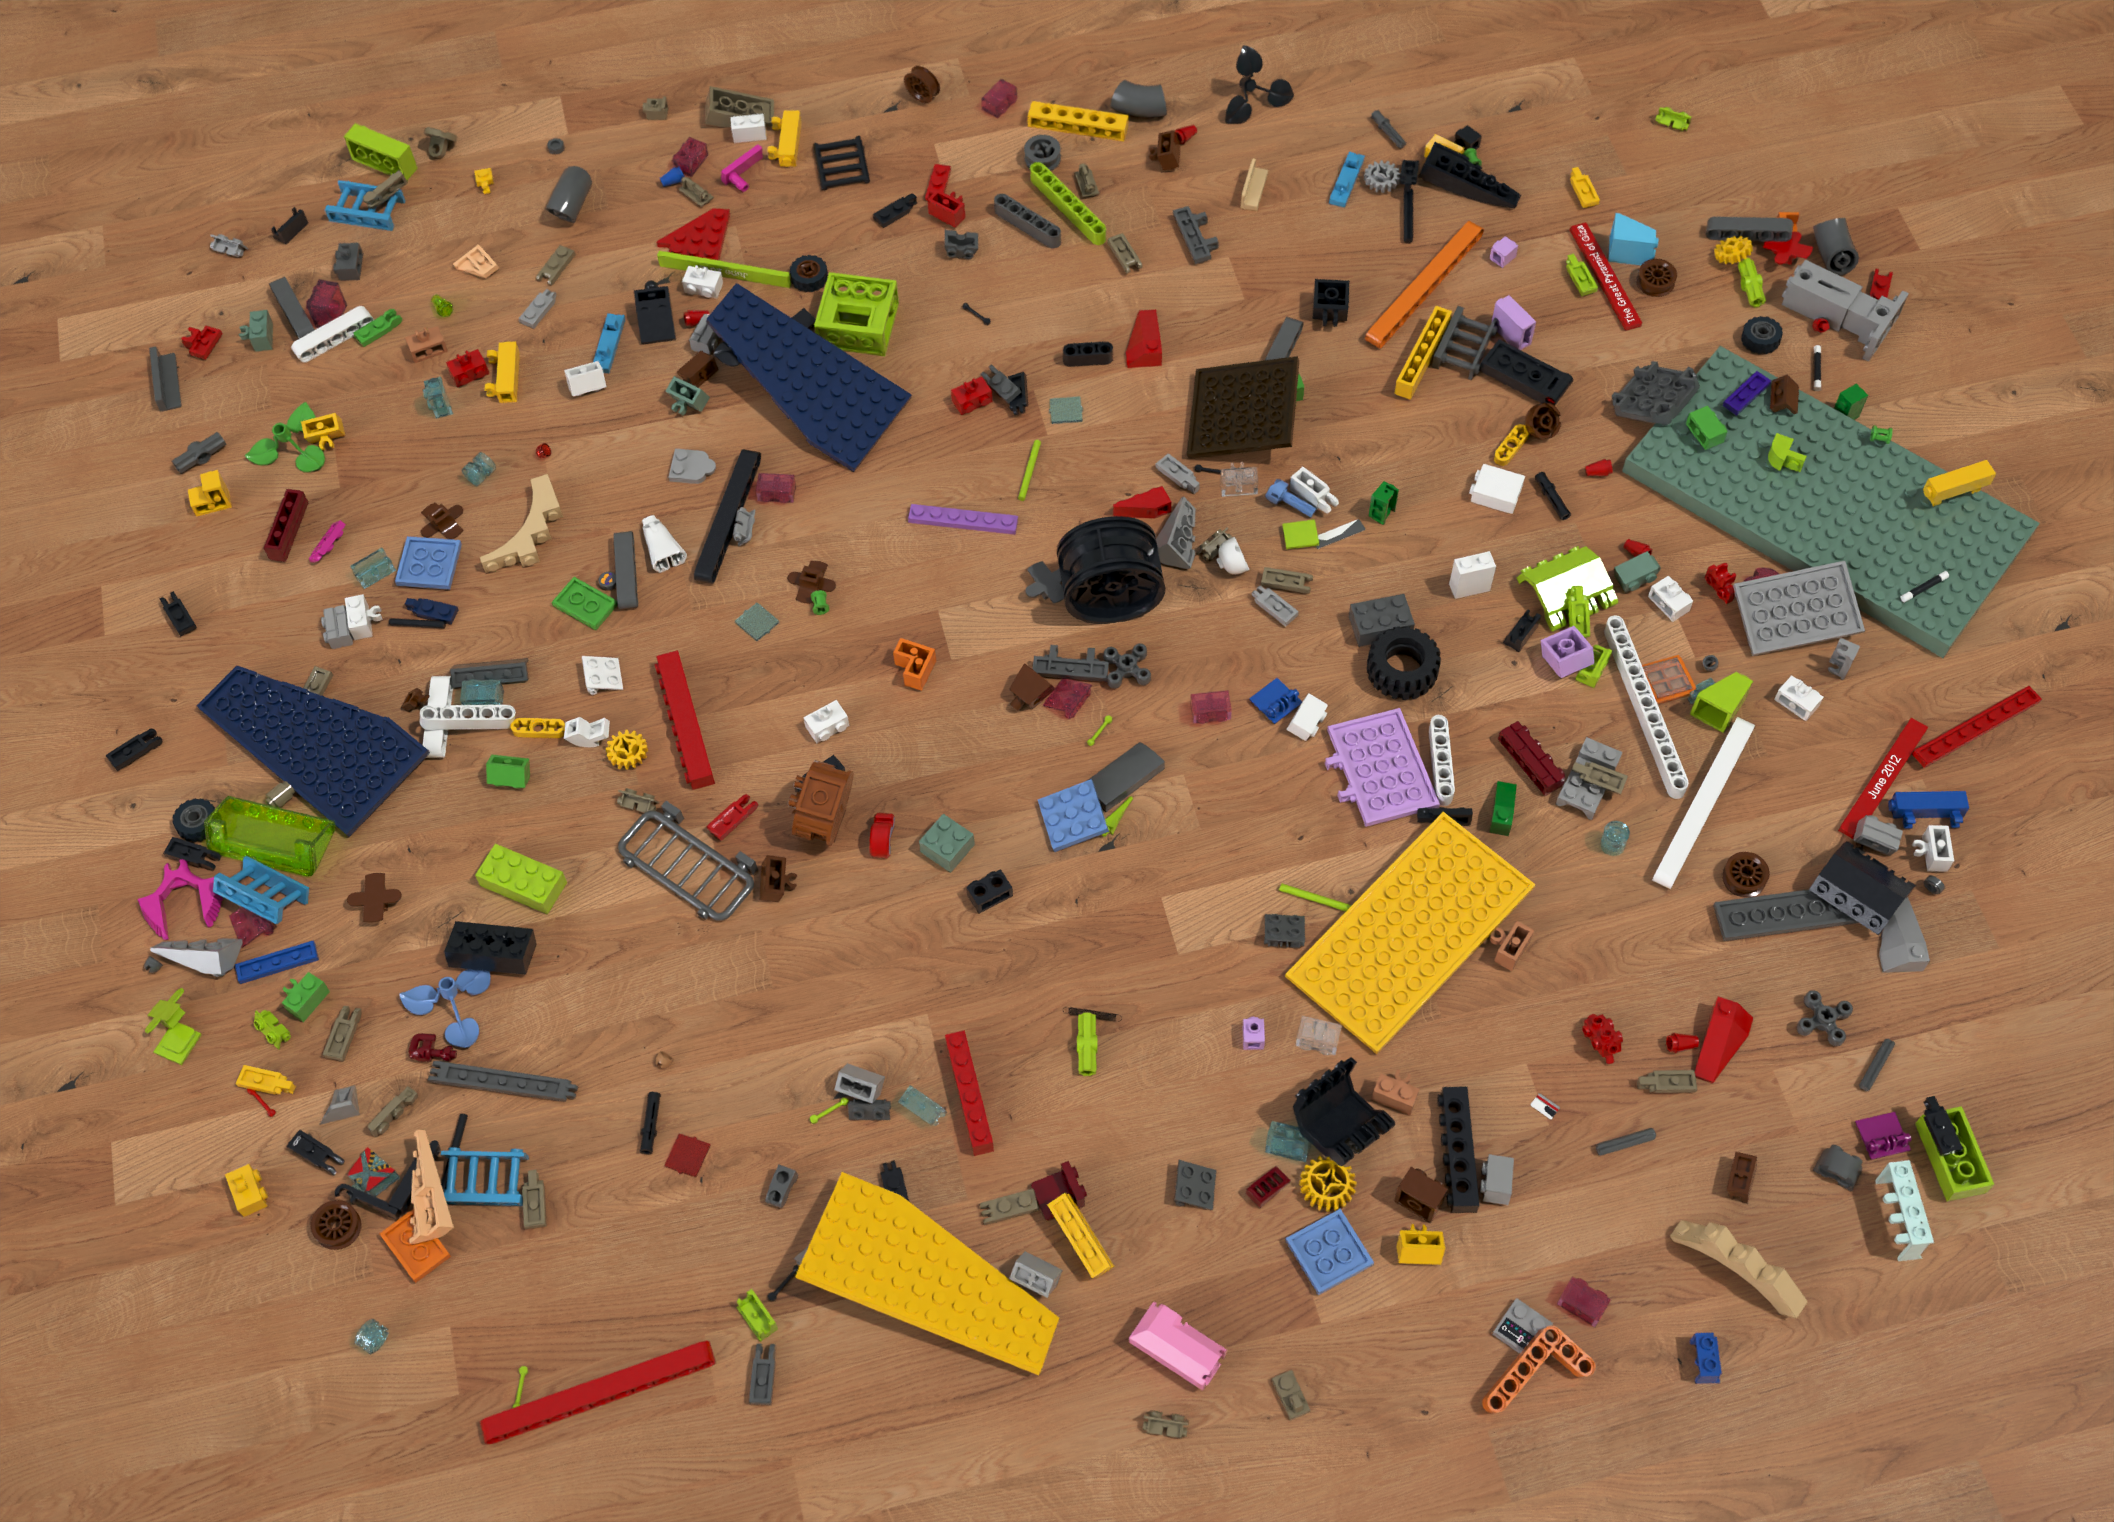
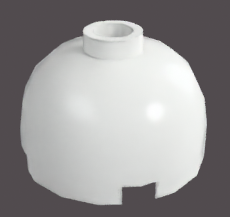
M1235 537L1221 544L1218 550L1219 558L1216 559L1221 569L1225 568L1228 573L1235 575L1250 570Z

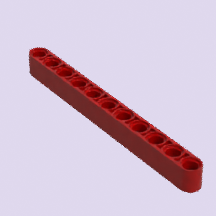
M710 1341L698 1342L486 1417L480 1421L485 1444L501 1442L709 1368L716 1363Z

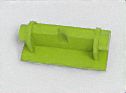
M1660 107L1655 121L1668 127L1671 121H1673L1672 128L1684 131L1688 130L1692 117L1685 112L1678 113L1671 108Z
M257 1010L255 1011L253 1022L255 1028L261 1031L266 1036L268 1042L274 1044L279 1050L282 1041L287 1042L290 1040V1032L282 1023L274 1026L279 1023V1020L270 1011L263 1010L261 1013Z

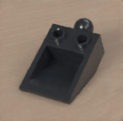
M649 280L645 283V289L634 290L641 344L676 340L668 286L658 287L655 281Z

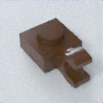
M415 688L408 693L401 708L406 711L417 708L420 703H427L430 695H422L423 691Z

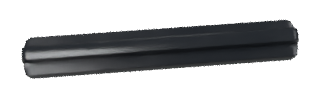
M1412 188L1411 192H1404L1405 243L1413 242Z

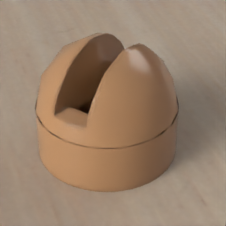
M660 1051L656 1056L655 1062L657 1066L662 1064L661 1069H666L674 1059L669 1054Z

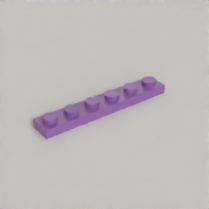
M911 504L908 522L1016 535L1018 516Z

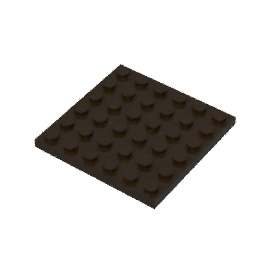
M1298 356L1196 369L1187 446L1188 459L1292 447L1300 361Z

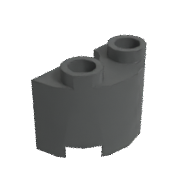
M945 230V251L947 256L950 258L972 259L978 250V233L966 232L960 235L956 231Z
M1831 1145L1830 1148L1823 1150L1813 1171L1825 1178L1835 1179L1838 1185L1852 1192L1862 1173L1863 1167L1861 1165L1863 1161L1858 1156L1844 1152L1841 1147Z

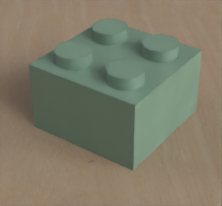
M942 814L919 840L920 852L950 873L975 846L974 834L945 814Z

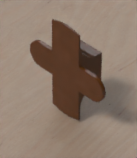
M436 502L430 504L421 512L430 521L421 529V535L429 538L440 531L447 539H455L464 531L455 521V519L463 514V507L454 505L450 509H446L442 504L438 505Z
M810 561L809 566H804L801 573L791 572L787 578L791 584L799 585L795 600L806 604H813L811 600L813 592L818 590L832 592L835 590L836 583L833 580L823 578L828 564L821 561Z
M371 873L365 875V891L351 893L347 897V903L352 907L364 906L363 922H378L383 920L384 912L388 911V903L398 902L402 894L398 889L386 890L385 873Z

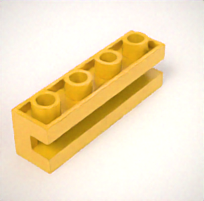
M1064 1193L1047 1204L1092 1278H1099L1115 1267L1070 1194Z

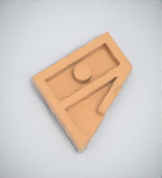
M479 244L453 263L457 270L482 278H487L499 269L497 264Z

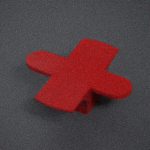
M1796 231L1792 232V238L1789 241H1765L1763 248L1769 249L1776 254L1774 261L1777 264L1786 263L1792 265L1795 258L1807 259L1813 250L1811 246L1799 244L1802 235Z

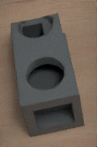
M778 1164L769 1185L765 1199L766 1203L779 1208L784 1207L792 1186L799 1177L796 1170Z

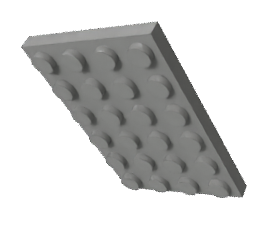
M1845 561L1733 585L1752 656L1865 632Z

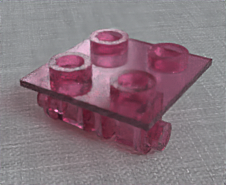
M1063 678L1043 706L1065 711L1066 718H1074L1078 709H1081V705H1084L1086 699L1091 695L1090 688L1092 684Z
M242 906L229 916L237 938L242 939L241 948L245 947L261 933L271 935L274 932V926L269 920Z

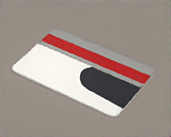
M1540 1093L1531 1103L1533 1108L1549 1119H1552L1560 1109L1559 1106Z

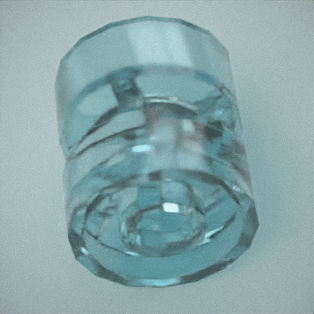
M479 452L472 459V462H468L462 468V473L468 481L479 486L486 479V476H489L496 470V466L486 454Z
M1611 821L1605 826L1600 840V847L1604 853L1610 856H1618L1624 852L1630 835L1627 825L1620 821Z

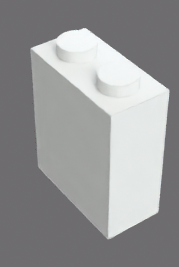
M1483 464L1482 469L1477 470L1474 479L1477 482L1476 484L1472 483L1469 494H1472L1471 502L1513 514L1525 476Z
M1490 551L1454 559L1449 585L1455 599L1490 591L1496 569Z

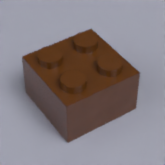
M1410 1167L1398 1186L1394 1202L1431 1224L1444 1202L1448 1188L1441 1181L1429 1178L1421 1169Z

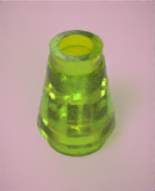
M438 294L432 297L431 301L438 315L448 317L452 314L453 306L449 301Z

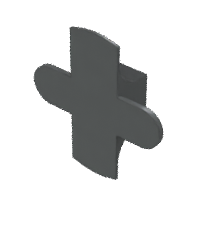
M1043 561L1037 562L1027 569L1035 581L1026 588L1027 596L1036 597L1041 594L1045 600L1050 598L1053 603L1064 599L1063 587L1060 584L1062 582L1060 569L1051 572Z

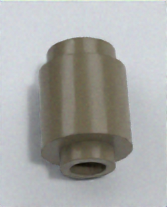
M284 781L266 794L267 799L265 801L271 808L276 807L279 809L293 797L295 790L288 782Z

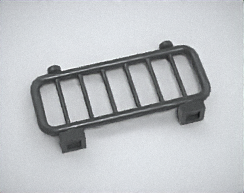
M668 801L661 805L664 814L657 811H648L641 815L619 841V853L625 858L623 862L630 868L636 865L698 908L697 914L706 920L708 917L716 921L728 919L754 888L753 877L747 871L754 875L758 870L756 862L739 851L735 856L738 863L736 865L674 823L673 820L680 824L684 817L681 810ZM654 818L661 822L634 854L626 849L627 843L647 820ZM665 825L674 831L675 834L653 860L646 864L637 856ZM680 835L690 844L662 875L652 866ZM694 845L705 854L677 885L668 879L667 876ZM709 855L720 864L694 895H691L681 887ZM725 866L735 874L707 906L696 897L717 872ZM738 876L746 881L744 889L724 912L718 913L711 909Z

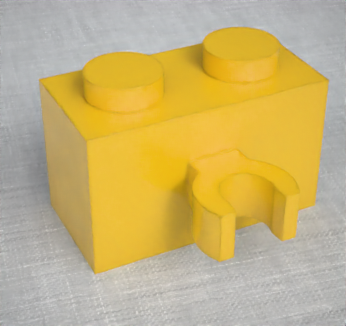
M336 413L301 421L304 438L310 444L319 442V447L323 451L325 450L324 445L326 443H329V446L334 448V442L331 439L345 436L342 419Z
M247 1164L225 1174L237 1210L243 1217L268 1207L266 1202L268 1194L264 1186L261 1187L259 1183L262 1177L258 1169L254 1170L250 1164Z
M1411 1224L1410 1230H1400L1396 1245L1398 1262L1403 1264L1441 1265L1445 1252L1443 1231H1427L1426 1225H1422L1421 1231H1417L1414 1224Z

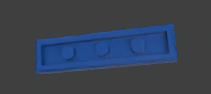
M313 940L237 963L235 967L238 982L243 984L318 961L319 957L316 943Z

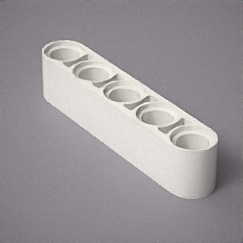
M358 306L296 340L292 344L291 349L301 362H308L354 336L353 332L372 322L374 318L364 306Z
M451 676L431 677L428 705H451L453 695ZM424 730L423 746L430 752L426 758L445 757L448 730Z
M428 705L420 710L419 723L422 728L427 730L511 728V723L515 720L516 712L510 705Z
M1435 715L1432 717L1429 726L1434 791L1440 805L1448 806L1451 804L1455 792L1448 721L1444 716Z

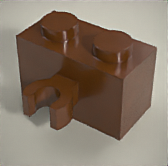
M1175 130L1159 133L1158 148L1152 147L1149 149L1151 153L1149 154L1150 160L1155 161L1158 159L1163 171L1179 167L1181 144Z
M771 855L765 857L761 866L759 900L779 902L784 895L785 887L790 890L796 888L797 884L790 883L789 879L795 880L797 874L789 873L785 875V857Z

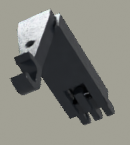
M433 1140L430 1143V1148L435 1162L441 1149L438 1141ZM417 1158L412 1162L389 1203L347 1184L339 1185L335 1189V1196H340L341 1191L346 1190L353 1194L352 1198H350L351 1204L359 1201L398 1220L400 1216L406 1214L411 1205L412 1170H416Z

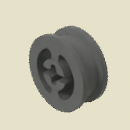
M1036 135L1030 138L1024 146V159L1027 167L1030 169L1033 163L1041 162L1050 171L1056 169L1061 161L1059 142L1049 135Z

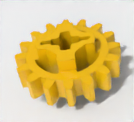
M1735 236L1733 238H1726V241H1720V244L1716 245L1714 249L1716 260H1719V263L1724 262L1725 264L1741 262V259H1747V256H1750L1753 251L1751 240H1748V237L1743 238L1742 236L1739 238Z
M626 730L625 734L619 731V736H611L613 741L607 742L606 752L608 760L611 761L613 766L617 764L618 769L625 766L626 770H628L631 765L633 768H636V763L642 764L641 758H647V742L643 739L642 734L637 735L636 731L629 734L628 730Z

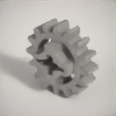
M1380 160V163L1374 161L1373 165L1369 164L1368 168L1365 169V185H1370V190L1375 188V192L1379 190L1382 193L1385 190L1391 192V188L1396 189V186L1400 183L1401 173H1399V168H1395V164L1389 165V161L1383 163L1382 160Z

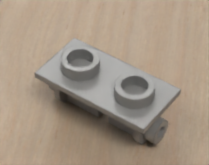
M218 234V236L210 235L214 238V242L210 244L213 251L225 254L227 249L226 254L242 257L244 254L243 249L248 250L241 240L235 238L229 240L228 237Z
M743 507L737 510L736 522L738 523L735 524L733 537L735 541H738V546L751 540L756 510L748 512Z

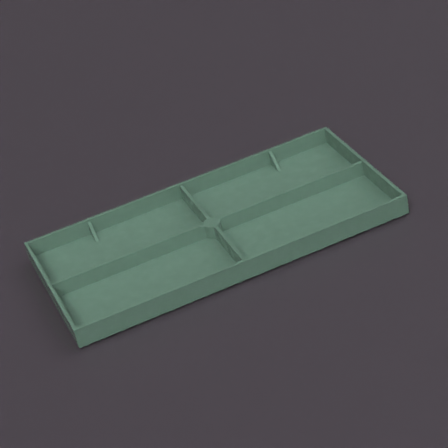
M1720 346L1696 374L1700 384L1696 394L1681 412L1672 419L1670 424H1654L1628 455L1622 472L1792 571L1845 561L1859 610L1944 658L2031 539L2040 523L1981 490L1973 494L1971 491L1942 500L1941 504L1933 506L1931 501L1925 496L1923 488L1929 478L1947 473V471L1893 441H1890L1889 444H1886L1884 441H1870L1871 429L1799 390L1798 413L1795 415L1788 408L1773 412L1770 409V383L1759 396L1736 416L1723 407L1724 401L1756 371L1771 381L1778 377ZM1708 405L1715 412L1719 421L1725 425L1728 432L1724 443L1705 450L1687 427L1686 421L1689 413ZM1776 433L1794 439L1790 450L1807 456L1801 472L1782 466L1781 471H1778L1770 464L1768 452ZM1944 571L1949 573V578L1906 602L1901 601L1900 597Z

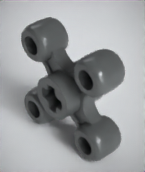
M1136 644L1131 655L1124 654L1121 656L1114 647H1107L1104 650L1103 657L1105 662L1115 664L1118 667L1116 671L1109 673L1107 677L1109 687L1113 689L1119 688L1123 678H1130L1132 676L1136 678L1140 685L1150 683V671L1137 666L1138 661L1144 660L1147 656V648L1144 644Z
M1815 990L1807 992L1804 997V1004L1813 1010L1814 1017L1800 1019L1796 1026L1797 1032L1802 1036H1807L1817 1028L1827 1032L1828 1041L1831 1045H1842L1846 1039V1034L1836 1026V1020L1838 1018L1846 1019L1850 1017L1853 1012L1852 1004L1848 1001H1841L1835 1008L1824 1006L1819 992Z

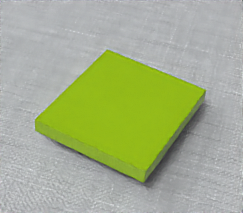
M1315 519L1282 524L1286 549L1319 545Z
M178 1022L173 1029L169 1028L153 1052L182 1065L202 1034Z

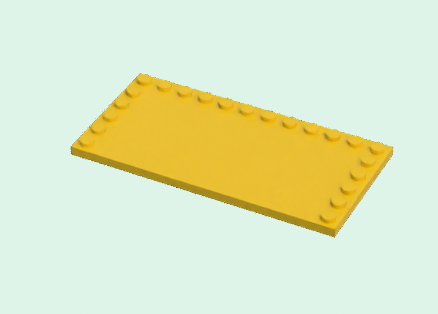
M1442 812L1285 974V977L1373 1052L1378 1054L1535 888L1536 884L1445 812Z

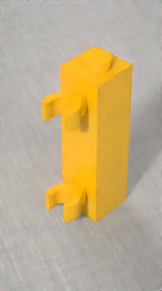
M783 110L782 119L779 117H772L771 119L773 124L772 130L781 129L779 148L768 146V159L775 160L778 158L780 166L796 167L802 123L800 111Z
M500 342L498 351H487L489 363H497L496 384L486 383L484 390L487 391L486 395L488 397L497 395L499 403L517 402L520 352L516 342Z
M1984 460L1929 478L1923 491L1932 505L1936 506L1941 504L1942 500L1971 491L1973 494L1979 492L1982 487L1991 485L1996 472L1990 463Z

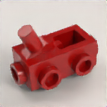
M1592 1014L1584 1020V1026H1582L1583 1034L1586 1038L1590 1039L1593 1049L1597 1050L1602 1058L1605 1057L1606 1063L1612 1064L1614 1063L1613 1054L1621 1052L1622 1034L1619 1030H1614L1611 1018L1606 1019L1603 1014L1598 1016Z

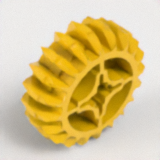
M1318 1156L1317 1162L1313 1159L1310 1160V1165L1306 1164L1304 1166L1305 1171L1301 1172L1300 1177L1302 1179L1299 1181V1185L1303 1186L1300 1192L1306 1194L1304 1196L1305 1201L1311 1199V1207L1318 1204L1319 1211L1322 1209V1206L1326 1207L1327 1212L1330 1211V1207H1333L1335 1211L1338 1210L1339 1205L1344 1208L1346 1202H1351V1195H1355L1356 1191L1354 1187H1356L1357 1182L1354 1181L1355 1173H1350L1351 1166H1339L1327 1156L1325 1160ZM1328 1170L1325 1174H1316L1319 1171ZM1335 1172L1341 1176L1344 1184L1335 1177ZM1329 1177H1331V1183L1327 1187V1190H1325V1184L1328 1181ZM1311 1183H1314L1321 1190V1195L1314 1190ZM1340 1192L1337 1196L1327 1197L1330 1193L1338 1194Z

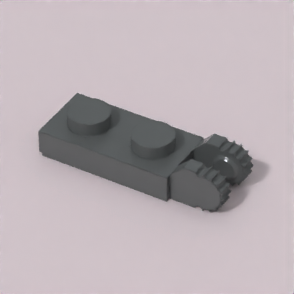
M991 364L989 370L995 376L990 379L984 372L980 375L1009 404L1021 391Z
M757 1343L749 1395L750 1405H772L776 1344H770L768 1359H762V1344Z

